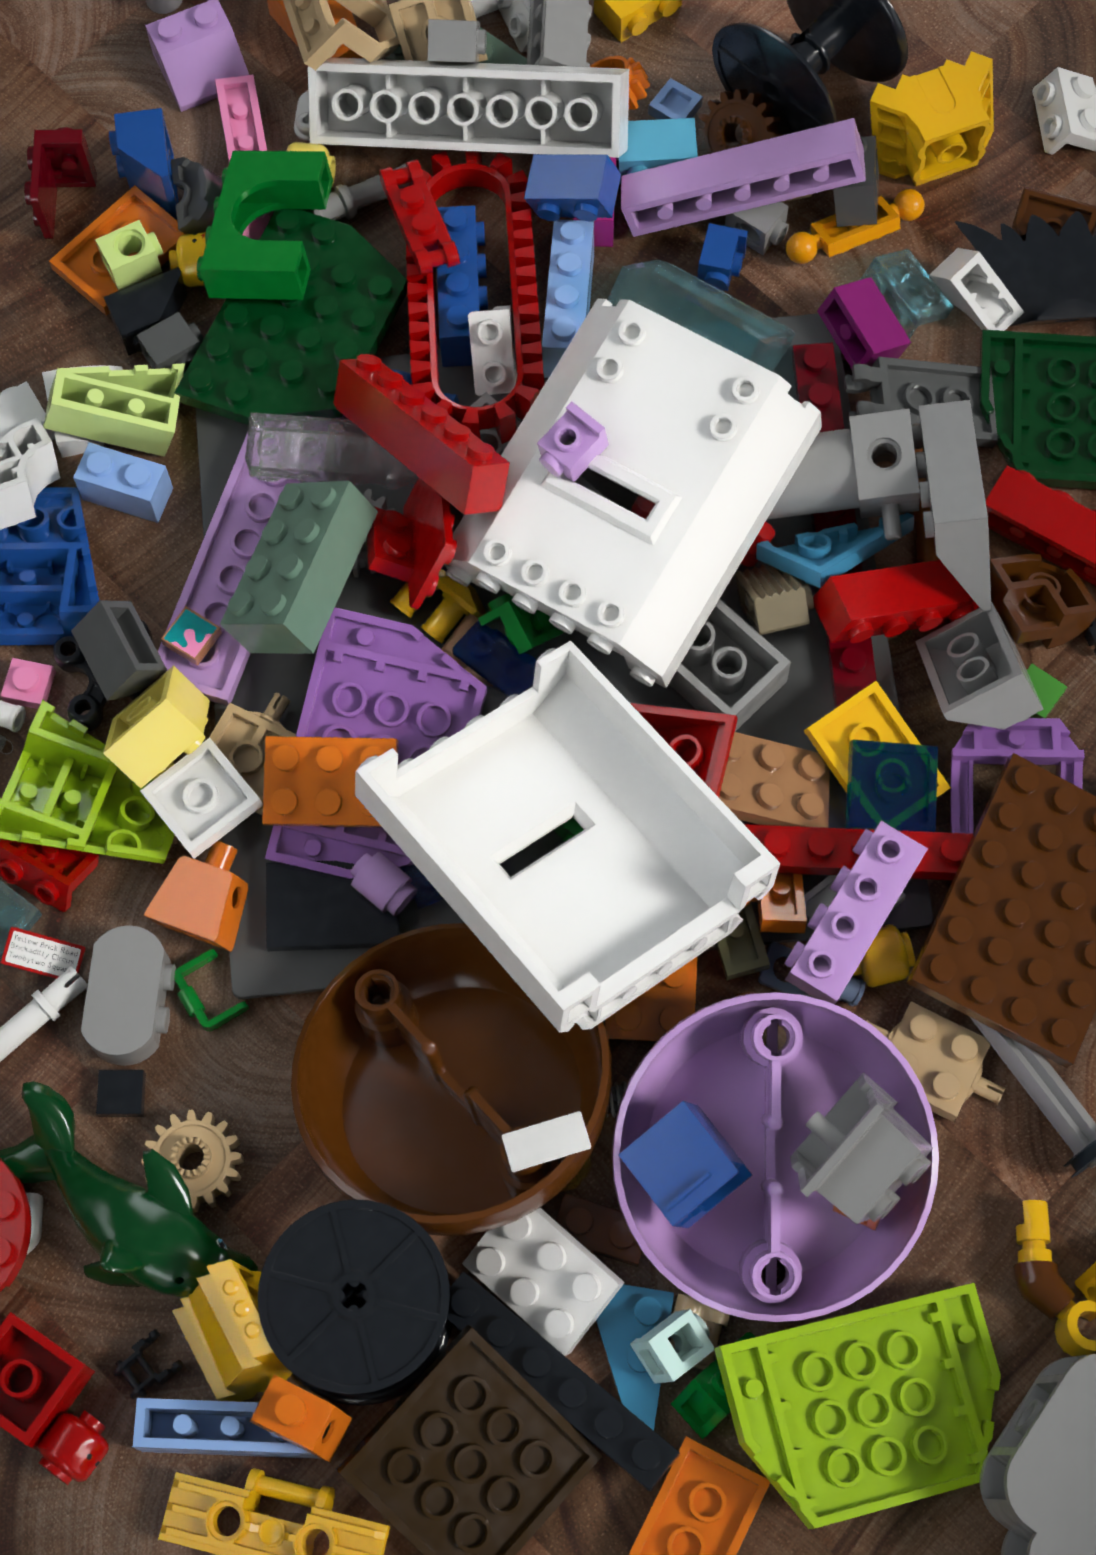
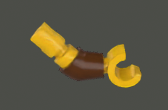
M1042 1200L1022 1201L1024 1224H1019L1015 1227L1016 1242L1018 1245H1022V1250L1017 1252L1018 1263L1013 1266L1015 1282L1022 1298L1049 1319H1053L1055 1316L1058 1318L1055 1324V1336L1057 1343L1064 1352L1072 1357L1096 1354V1340H1089L1082 1336L1077 1326L1079 1317L1085 1318L1088 1321L1096 1318V1302L1086 1300L1076 1304L1072 1300L1075 1293L1060 1276L1058 1264L1052 1262V1251L1046 1249L1045 1245L1051 1242L1048 1203Z

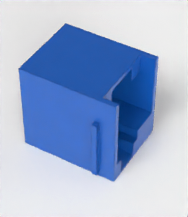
M686 1101L678 1104L618 1154L674 1227L690 1228L753 1176L698 1105Z

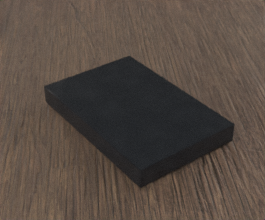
M315 861L349 870L355 865L340 861ZM266 863V948L268 952L372 948L394 936L400 935L399 914L393 916L389 911L383 913L351 886L354 878L348 879L285 863Z

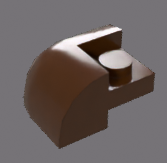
M1023 554L990 559L991 602L1016 644L1041 640L1046 649L1061 646L1080 635L1096 618V602L1082 580L1071 568L1064 572L1052 564L1042 562L1041 554Z

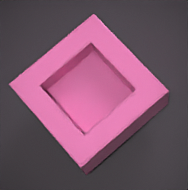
M12 658L0 696L5 702L38 709L42 699L46 702L48 700L56 671L51 665Z

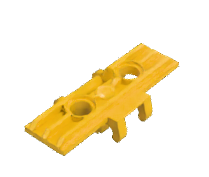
M253 1468L248 1474L243 1489L176 1472L158 1540L216 1555H312L315 1538L321 1531H324L329 1538V1549L325 1555H384L390 1525L332 1511L335 1489L325 1485L321 1489H316L265 1476L264 1470ZM261 1495L310 1507L311 1512L307 1513L304 1524L269 1516V1514L259 1512L258 1508ZM227 1507L236 1509L240 1516L239 1528L230 1536L222 1534L218 1528L219 1514Z

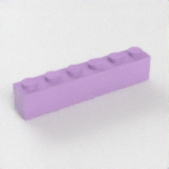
M851 118L622 175L621 210L633 237L866 181L864 148L855 119Z

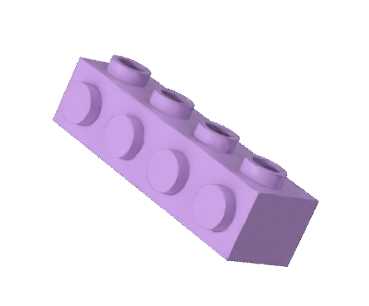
M880 821L874 832L865 828L852 850L859 855L852 869L843 865L830 886V889L837 893L831 904L827 907L820 903L807 925L814 930L808 942L804 945L797 941L784 964L790 967L791 970L785 980L812 997L835 1005L928 848L883 821Z

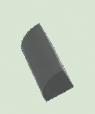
M100 600L71 630L107 701L135 694L153 684L167 671L131 601Z

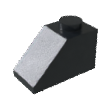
M179 267L104 297L111 319L128 356L136 352H142L137 338L138 334L180 311L187 297V291Z

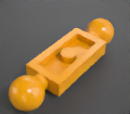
M905 189L899 192L891 204H888L882 196H879L877 224L837 227L836 214L811 223V234L797 232L788 239L786 243L787 256L794 263L806 264L814 259L819 249H822L830 258L869 241L879 239L884 235L901 229L900 219L903 221H913L919 218L924 211V199L918 191L913 189Z

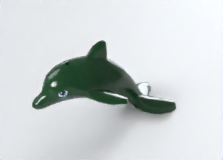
M35 1081L23 1083L22 1099L28 1107L34 1134L16 1146L0 1150V1158L14 1175L19 1178L21 1183L56 1181L61 1196L77 1228L88 1244L100 1256V1261L83 1267L86 1277L110 1286H144L160 1294L185 1298L192 1294L199 1285L196 1278L210 1274L206 1267L208 1265L232 1259L251 1271L258 1270V1266L248 1255L227 1246L220 1237L210 1231L193 1215L189 1189L174 1164L154 1149L143 1151L148 1189L108 1173L75 1150L74 1134L76 1125L74 1112L66 1099L47 1085Z

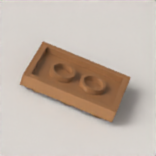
M735 732L719 799L742 821L759 825L828 828L830 769L818 752Z

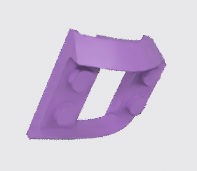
M1028 718L1006 729L974 724L966 726L961 738L951 751V833L974 834L973 764H1005L1008 757L1015 753L1036 765H1056L1055 775L1082 789L1084 750H1079L1069 737L1071 732L1060 718Z

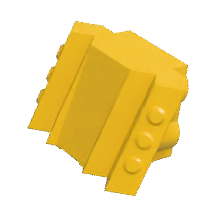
M971 51L965 66L946 59L943 66L910 77L902 74L896 89L880 83L877 84L870 99L872 136H876L879 174L893 179L909 174L916 187L978 165L994 132L993 59Z
M232 1259L206 1266L210 1274L196 1278L199 1285L188 1297L180 1299L184 1307L174 1309L172 1312L216 1399L219 1401L241 1402L253 1398L257 1392H264L273 1375L287 1380L292 1372L277 1358L262 1329L258 1311V1288L261 1272L251 1271Z

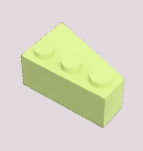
M185 363L172 364L171 368L148 369V365H135L133 370H110L109 366L57 368L49 392L43 427L44 429L165 457L175 434L180 396L174 392L183 378Z

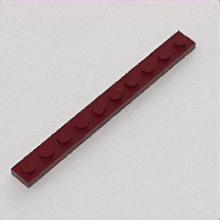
M833 342L793 345L791 355L797 401L800 403L809 401L821 411L822 428L819 432L844 429ZM855 508L811 514L813 533L850 523L857 525ZM862 562L844 574L863 572ZM826 633L835 708L877 681L871 637L859 643H851L850 640L831 643Z

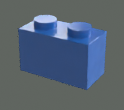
M533 154L524 199L538 217L547 221H557L560 217L577 218L589 222L595 221L597 218H612L621 173L607 154Z

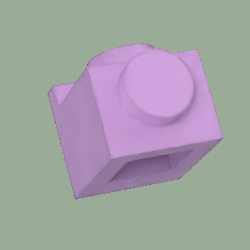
M571 401L566 407L567 411L537 442L541 454L539 461L551 474L559 477L563 473L568 479L575 482L588 468L589 463L596 455H600L609 443L605 427ZM570 437L575 439L572 444L564 445Z

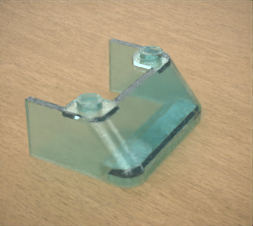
M662 260L622 266L607 299L612 303V306H616L620 299L631 300L772 372L788 350L795 336V332L786 325L679 267Z

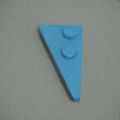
M910 513L900 515L901 537L913 531L914 515ZM879 517V527L857 531L858 526L855 523L826 528L819 532L795 535V544L778 548L772 546L769 541L760 542L757 544L756 559L797 577L809 585L821 588L830 576L844 574L897 540H887L885 538L883 518Z
M623 1284L596 1319L597 1327L621 1403L654 1430L661 1383L654 1384L630 1343L636 1338H641L671 1315L674 1293Z

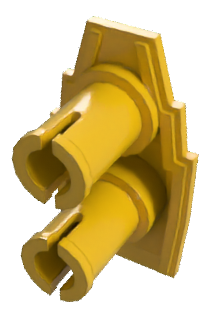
M443 569L439 572L436 590L441 589L444 592L442 594L444 599L427 621L421 625L424 631L441 644L464 614L467 616L469 614L475 615L479 618L487 613L475 588L471 585L466 587L457 583ZM406 582L390 602L411 618L416 609L409 606L408 582Z

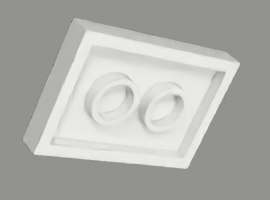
M541 1208L515 1222L486 1231L462 1263L564 1356L573 1351L625 1283Z

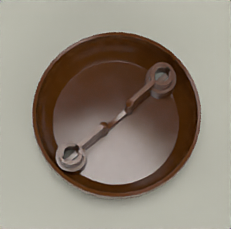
M465 923L438 924L414 929L394 936L370 948L353 960L329 983L316 1000L297 1040L292 1063L291 1093L295 1118L302 1139L314 1163L327 1181L347 1200H369L392 1206L414 1219L429 1235H468L489 1231L515 1222L543 1206L577 1175L590 1157L602 1133L609 1110L612 1090V1056L607 1031L602 1021L594 1028L582 1030L577 1023H574L575 1025L568 1032L559 1033ZM574 1112H581L592 1146L591 1149L520 1171H511L502 1140L503 1134Z

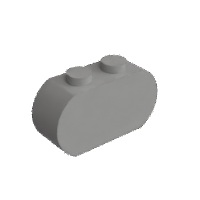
M127 925L113 928L104 933L94 943L81 1025L82 1035L95 1053L103 1060L120 1066L140 1063L149 1058L159 1048L161 1033L167 1034L170 1023V1009L165 1007L167 991H173L175 986V964H171V960L159 939L150 931L138 926Z

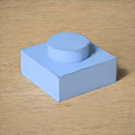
M670 78L650 102L648 114L656 119L693 118L702 106L703 96Z

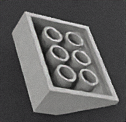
M970 400L919 405L920 423L912 424L914 449H922V452L915 453L918 478H926V481L919 482L921 507H930V511L923 512L925 538L934 537L936 556L981 610L991 611L988 514Z

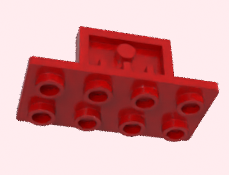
M418 478L404 504L403 515L394 510H384L375 507L378 513L367 535L368 569L408 582L409 606L417 610L426 596L431 597L434 594L439 580V572L444 564L449 565L457 548V541L453 539L452 532L455 516L451 514L450 503L420 478Z

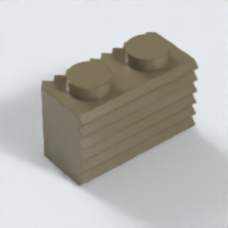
M764 564L760 568L754 566L752 570L746 568L744 572L738 570L735 573L741 610L760 635L809 624L808 610L814 608L813 596L809 585H802L801 579L771 565L767 567Z

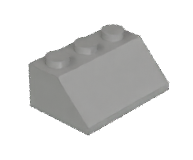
M992 602L991 611H982L981 608H978L915 641L946 720L1006 729L1018 722L1027 720L1044 709L1015 642Z

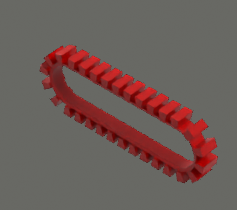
M445 150L431 156L433 177L422 169L423 176L435 202L451 190L469 186L485 188L496 193L503 200L506 207L517 381L515 387L505 398L494 404L482 407H468L457 404L442 393L439 387L434 268L432 273L420 276L406 244L411 385L415 389L423 391L425 396L437 406L446 409L448 414L457 422L469 427L471 432L480 440V430L496 427L501 444H504L511 440L517 430L516 414L518 418L523 420L544 386L531 207L524 199L528 179L523 170L513 174L512 158L500 152L492 160L490 167L482 164L481 151H465L466 163L451 166L450 159Z

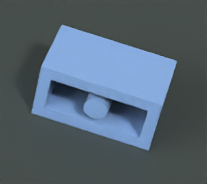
M90 442L73 477L82 500L159 523L173 490L165 465Z

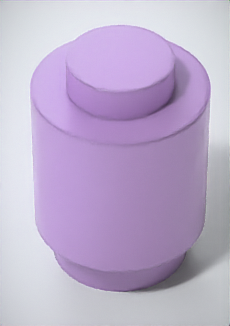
M377 852L373 856L368 853L364 854L350 872L354 876L351 886L383 913L389 911L393 916H397L417 893V888L411 884L412 878L381 852Z

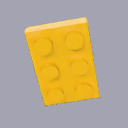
M877 681L804 730V733L871 829L875 830L880 821L895 828L951 788Z

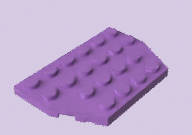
M335 607L319 641L296 737L394 738L399 741L398 764H400L405 759H415L428 751L438 739L445 736L451 737L464 729L471 719L482 715L488 688L413 625ZM273 826L265 859L348 879L354 878L350 873L352 869L349 870L315 861H340L356 864L366 853L373 856L377 852H381L399 868L415 865L384 828Z

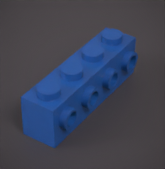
M475 205L437 207L451 240L455 242L460 258V265L449 268L446 264L437 266L439 340L442 367L472 365L468 314L473 311L488 310L487 286L479 285V278H487L486 254H478V246H485L484 221L476 222Z

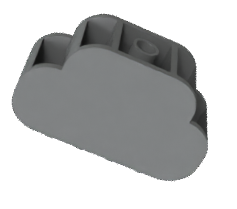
M1096 1354L1061 1358L1045 1367L984 1460L980 1473L982 1499L995 1520L1008 1529L1002 1544L1001 1555H1096Z

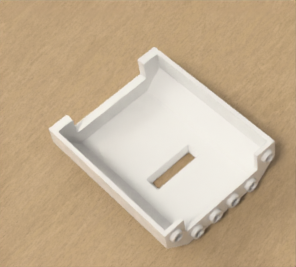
M597 299L501 455L510 462L502 507L499 511L464 515L453 533V539L457 541V548L449 565L444 564L448 569L446 574L457 583L466 587L472 582L495 594L500 589L514 596L512 602L521 609L531 614H534L538 609L551 616L549 622L563 632L572 634L575 629L589 637L587 643L598 651L609 655L613 650L624 656L628 667L631 669L629 674L637 681L649 687H652L655 682L667 688L821 430V411L809 401L800 403L794 400L788 394L791 385L780 375L631 300L620 299L616 306H612V303L607 299ZM571 401L605 427L609 445L600 455H596L589 463L588 468L655 503L646 519L580 484L572 482L563 473L559 477L554 476L539 461L541 454L537 442L567 411L566 407ZM570 437L564 445L572 444L575 439Z
M571 640L557 649L550 648L541 654L536 661L533 687L520 695H510L497 709L485 716L478 715L467 723L464 729L451 737L445 736L438 739L428 751L415 759L408 758L398 764V753L392 748L380 756L374 755L366 759L355 773V796L559 1033L568 1032L575 1025L574 1023H577L582 1030L594 1028L731 934L743 921L738 913L754 897L757 900H762L773 887L780 866V862ZM572 817L584 829L512 877L500 866L502 862Z

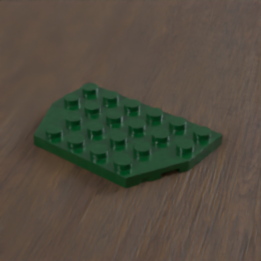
M300 209L275 210L259 240L303 241L311 268L304 299L226 298L174 393L180 396V403L249 426L264 425V420L291 418V422L307 421L315 417L321 419L342 418L343 414L333 404L340 360L357 359V356L360 354L375 356L408 292V281L351 225Z
M983 329L980 337L981 376L979 408L986 422L990 424L989 414L994 412V408L989 400L991 368L997 445L1008 466L1015 470L1029 472L1038 482L1047 487L1096 490V336Z

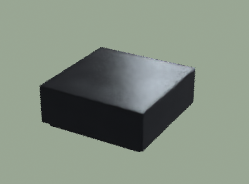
M99 1070L97 1116L144 1117L145 1071Z

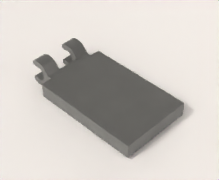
M878 357L872 364L873 367L865 364H854L852 366L853 375L844 376L845 392L858 394L870 390L871 402L858 401L856 403L857 412H848L849 428V416L909 408L912 425L920 423L919 405L970 400L977 447L994 448L998 442L991 368L989 400L994 408V412L989 414L990 424L986 422L979 408L981 367Z

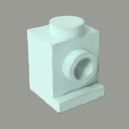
M691 1309L675 1311L641 1338H636L630 1343L654 1384L674 1382L713 1352L715 1348L709 1339L710 1332L706 1323L700 1316L693 1313ZM669 1337H671V1338L674 1340V1342H675V1349L673 1348V1346H672L671 1343L669 1342V1340H668Z

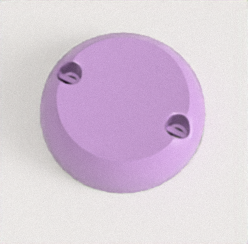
M780 992L751 993L724 999L698 1010L681 1020L665 1033L643 1057L627 1084L614 1124L611 1151L613 1181L619 1206L631 1234L642 1252L656 1269L678 1289L704 1305L725 1314L749 1320L769 1322L799 1321L829 1314L864 1297L892 1275L908 1256L922 1233L932 1208L939 1165L937 1131L931 1106L910 1064L893 1043L873 1025L851 1011L813 997ZM778 1025L784 1029L787 1037L785 1045L780 1050H778ZM765 1029H766V1046L764 1045L763 1039H762L763 1032H764ZM862 1073L867 1074L898 1102L893 1109L933 1147L926 1156L932 1162L931 1165L915 1183L912 1184L910 1182L907 1186L902 1184L895 1193L901 1199L883 1219H880L876 1230L860 1223L856 1224L851 1219L833 1211V1204L817 1191L812 1192L807 1198L800 1190L798 1173L792 1168L790 1156L812 1132L805 1126L808 1120L817 1111L825 1117ZM682 1101L698 1105L753 1175L690 1228L674 1227L670 1224L618 1155ZM777 1260L784 1265L786 1271L784 1280L778 1285ZM764 1267L765 1284L762 1282L761 1273Z

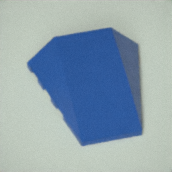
M45 487L37 495L34 504L35 518L0 530V646L55 645L60 638L69 635L73 636L71 630L99 602L80 494L77 487Z

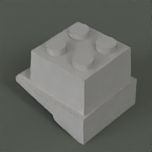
M862 1073L825 1117L817 1111L808 1120L805 1126L812 1132L790 1156L792 1168L798 1173L800 1190L807 1198L812 1192L817 1191L853 1222L859 1224L870 1219L873 1222L879 1218L883 1219L901 1199L895 1193L902 1184L907 1186L910 1182L912 1184L915 1183L931 1165L932 1162L926 1156L933 1147L893 1109L898 1102L867 1074Z

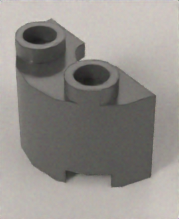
M188 158L172 159L173 184L184 190L182 200L176 205L178 230L184 234L205 233L207 227L212 226L214 200L221 194L223 187L222 178L202 164L193 162Z

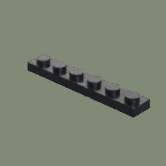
M463 1271L449 1288L450 1300L447 1321L460 1332L466 1325L471 1326L581 1435L646 1490L651 1492L680 1456V1452Z

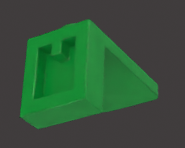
M747 1332L738 1341L754 1338L755 1336L751 1332ZM717 1359L698 1374L671 1403L673 1408L702 1440L730 1413Z

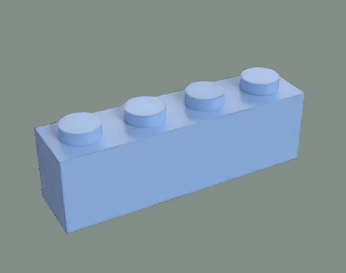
M557 220L553 223L542 340L544 378L550 377L590 312L594 264V221Z
M137 1398L132 1447L141 1452L321 1459L249 1422L259 1402ZM330 1424L327 1426V1428H326V1430H325V1432H324L323 1438H324L325 1435L327 1434V1432H328V1430H329V1427H330Z

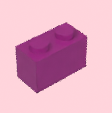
M872 277L834 287L817 310L851 368L854 364H865L873 367L872 364L878 357L899 359L912 343Z

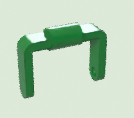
M210 949L177 968L174 977L180 989L177 996L189 1017H196L202 1028L206 1031H214L249 1009L246 1001H243L213 1019L208 1020L204 1013L205 1007L193 986H188L185 976L217 958L218 954L215 949Z

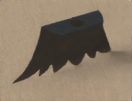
M1075 212L1069 217L1062 227L1059 236L1043 219L1036 215H1031L1028 221L1025 241L1022 240L1015 230L1004 223L1000 225L1002 240H1000L993 234L975 225L955 221L961 232L971 242L975 250L981 253L1023 309L1024 313L1010 326L1096 320V232L1094 236L1091 235L1086 220L1080 212Z

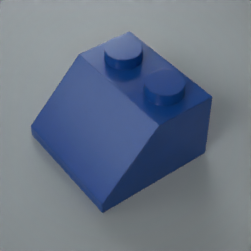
M162 108L114 114L115 131H109V140L112 155H116L119 177H126L130 189L135 185L177 220L178 188L173 184L171 167L174 152Z

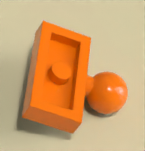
M777 873L773 887L762 900H757L754 897L744 907L746 908L751 902H758L760 932L805 933L807 916L802 874Z

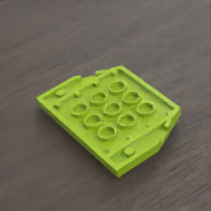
M975 1283L714 1348L739 1445L808 1529H816L980 1483L982 1465L988 1455V1445L993 1438L995 1422L991 1421L995 1391H999L1001 1373Z

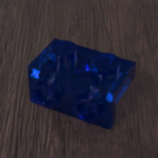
M477 620L453 647L454 656L507 697L513 694L520 695L533 687L537 660L526 653L519 655L516 647L499 630L491 629L486 624L481 626L479 620Z

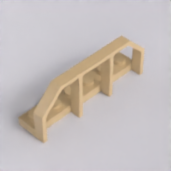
M283 0L303 62L315 71L327 59H330L342 44L370 63L388 57L400 46L386 0H335L374 27L379 42L345 18H342L335 24L327 0Z

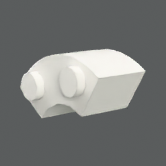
M38 417L17 426L0 439V530L35 518L34 504L37 495L48 484L60 479L53 443Z

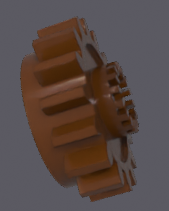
M736 89L734 94L731 91H723L720 93L721 101L716 99L707 102L711 113L699 114V118L705 122V127L696 130V135L704 136V142L697 149L698 151H708L711 154L783 136L777 130V124L781 121V118L773 116L771 110L774 105L772 102H760L762 94L759 92L750 93L748 96L747 89ZM738 125H740V128L743 129L742 133H744L742 135L743 140L740 141L741 143L737 141L735 136Z

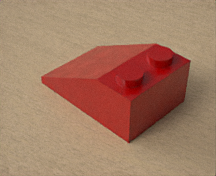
M630 703L719 797L736 729L737 716Z

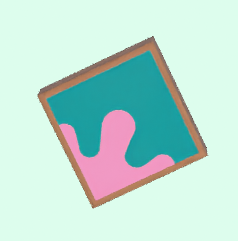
M185 606L162 636L161 641L164 646L198 666L220 637L222 631L219 626Z

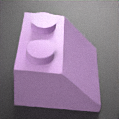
M209 0L145 25L153 55L181 112L216 99L215 79L249 75L233 29L219 0Z

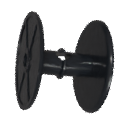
M786 0L790 12L802 32L800 35L793 33L789 43L763 27L739 22L731 23L720 29L712 45L714 65L725 90L731 91L734 94L736 89H747L748 96L750 93L756 92L762 94L760 102H772L774 105L771 110L773 116L781 118V121L777 124V130L783 135L837 122L833 102L819 77V74H825L830 69V63L855 78L869 82H885L897 77L905 68L908 60L906 34L899 16L889 0Z
M343 1200L320 1206L306 1213L291 1224L278 1238L268 1254L261 1272L258 1288V1311L264 1335L271 1349L282 1364L305 1387L317 1395L337 1403L357 1406L375 1405L404 1395L445 1350L452 1330V1324L447 1321L450 1284L447 1269L438 1247L431 1236L414 1219L404 1212L383 1203L369 1200ZM358 1300L362 1304L365 1303V1305L359 1309L356 1305H352V1303Z

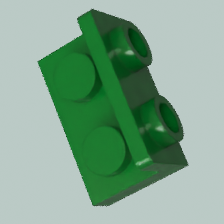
M508 593L489 602L487 605L490 612L478 618L481 626L501 618L505 626V634L508 640L515 645L519 655L565 633L549 622L551 616L538 609L534 614L521 609L512 602L514 596Z

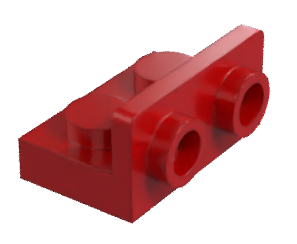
M4 839L0 840V877L7 883L15 884L36 896L43 904L51 905L61 912H66L70 908L72 892L98 866L99 854Z

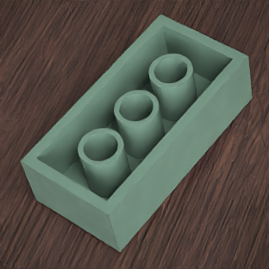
M350 481L287 483L280 493L273 513L262 531V536L250 561L245 567V572L237 589L228 603L220 625L249 653L314 654L378 511Z

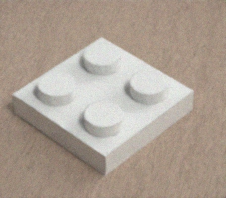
M210 737L194 752L183 757L140 790L193 859L263 806L260 798Z

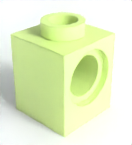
M140 220L95 239L102 261L118 291L162 272L158 256L163 254L162 247L154 232L146 233ZM138 252L137 254H135V255H133V256H127V255H129V254H131V253Z

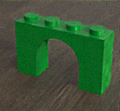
M232 151L229 166L225 167L222 172L223 187L221 194L214 200L212 226H208L206 229L204 255L200 256L197 261V276L200 281L204 282L209 298L304 299L311 268L303 241L256 240L242 234L253 220L271 211L281 209L326 210L333 178L325 151Z

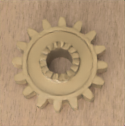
M188 1110L187 1120L183 1122L175 1114L170 1115L172 1126L169 1129H165L163 1126L157 1125L155 1130L160 1136L157 1142L146 1141L145 1146L148 1150L154 1149L175 1165L189 1189L193 1212H198L200 1203L205 1202L211 1208L216 1207L215 1198L222 1194L229 1197L232 1194L228 1188L230 1182L241 1180V1175L235 1170V1165L244 1163V1157L241 1153L233 1152L241 1143L236 1135L226 1137L231 1128L225 1120L216 1127L214 1126L215 1117L211 1112H207L202 1121H199L195 1111ZM194 1152L204 1154V1160L197 1169L192 1171L183 1169V1162L189 1154Z

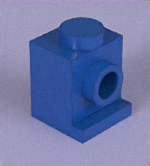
M709 223L698 264L697 285L705 286L716 292L728 291L731 277H739L742 262L746 254L748 231Z

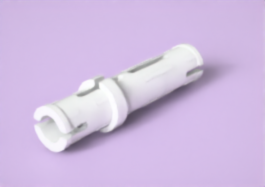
M71 965L42 992L36 990L31 995L34 999L0 1027V1062L52 1018L55 1021L61 1016L59 1011L84 989H87L88 984Z

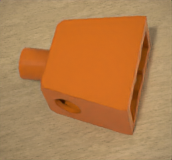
M217 841L211 846L205 862L184 855L178 858L146 909L144 916L161 927L232 952L249 890L247 882L229 871L238 850L226 843Z
M273 1375L249 1422L331 1463L352 1418L335 1405ZM330 1424L329 1430L323 1438L324 1432L327 1426Z

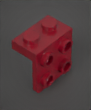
M61 127L56 130H34L33 146H28L27 164L31 171V181H25V201L27 205H32L34 225L41 228L45 239H54L57 187H96L97 172L82 129Z

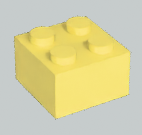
M173 665L112 719L103 754L139 788L144 787L150 780H155L174 765L172 761L183 752L189 755L202 744L205 739L204 730L208 722L207 714L210 700Z

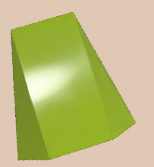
M42 699L29 728L22 754L2 798H0V839L164 864L175 835L140 792L153 779L144 787L139 788L103 754L105 744L89 735L86 726L75 719L69 722L54 713V706Z

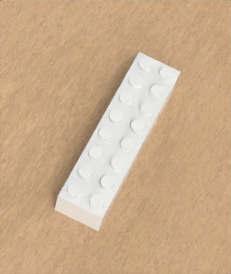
M338 57L327 59L316 71L308 66L310 143L526 154H607L609 157L619 158L628 150L629 69L380 59L370 63L363 58Z

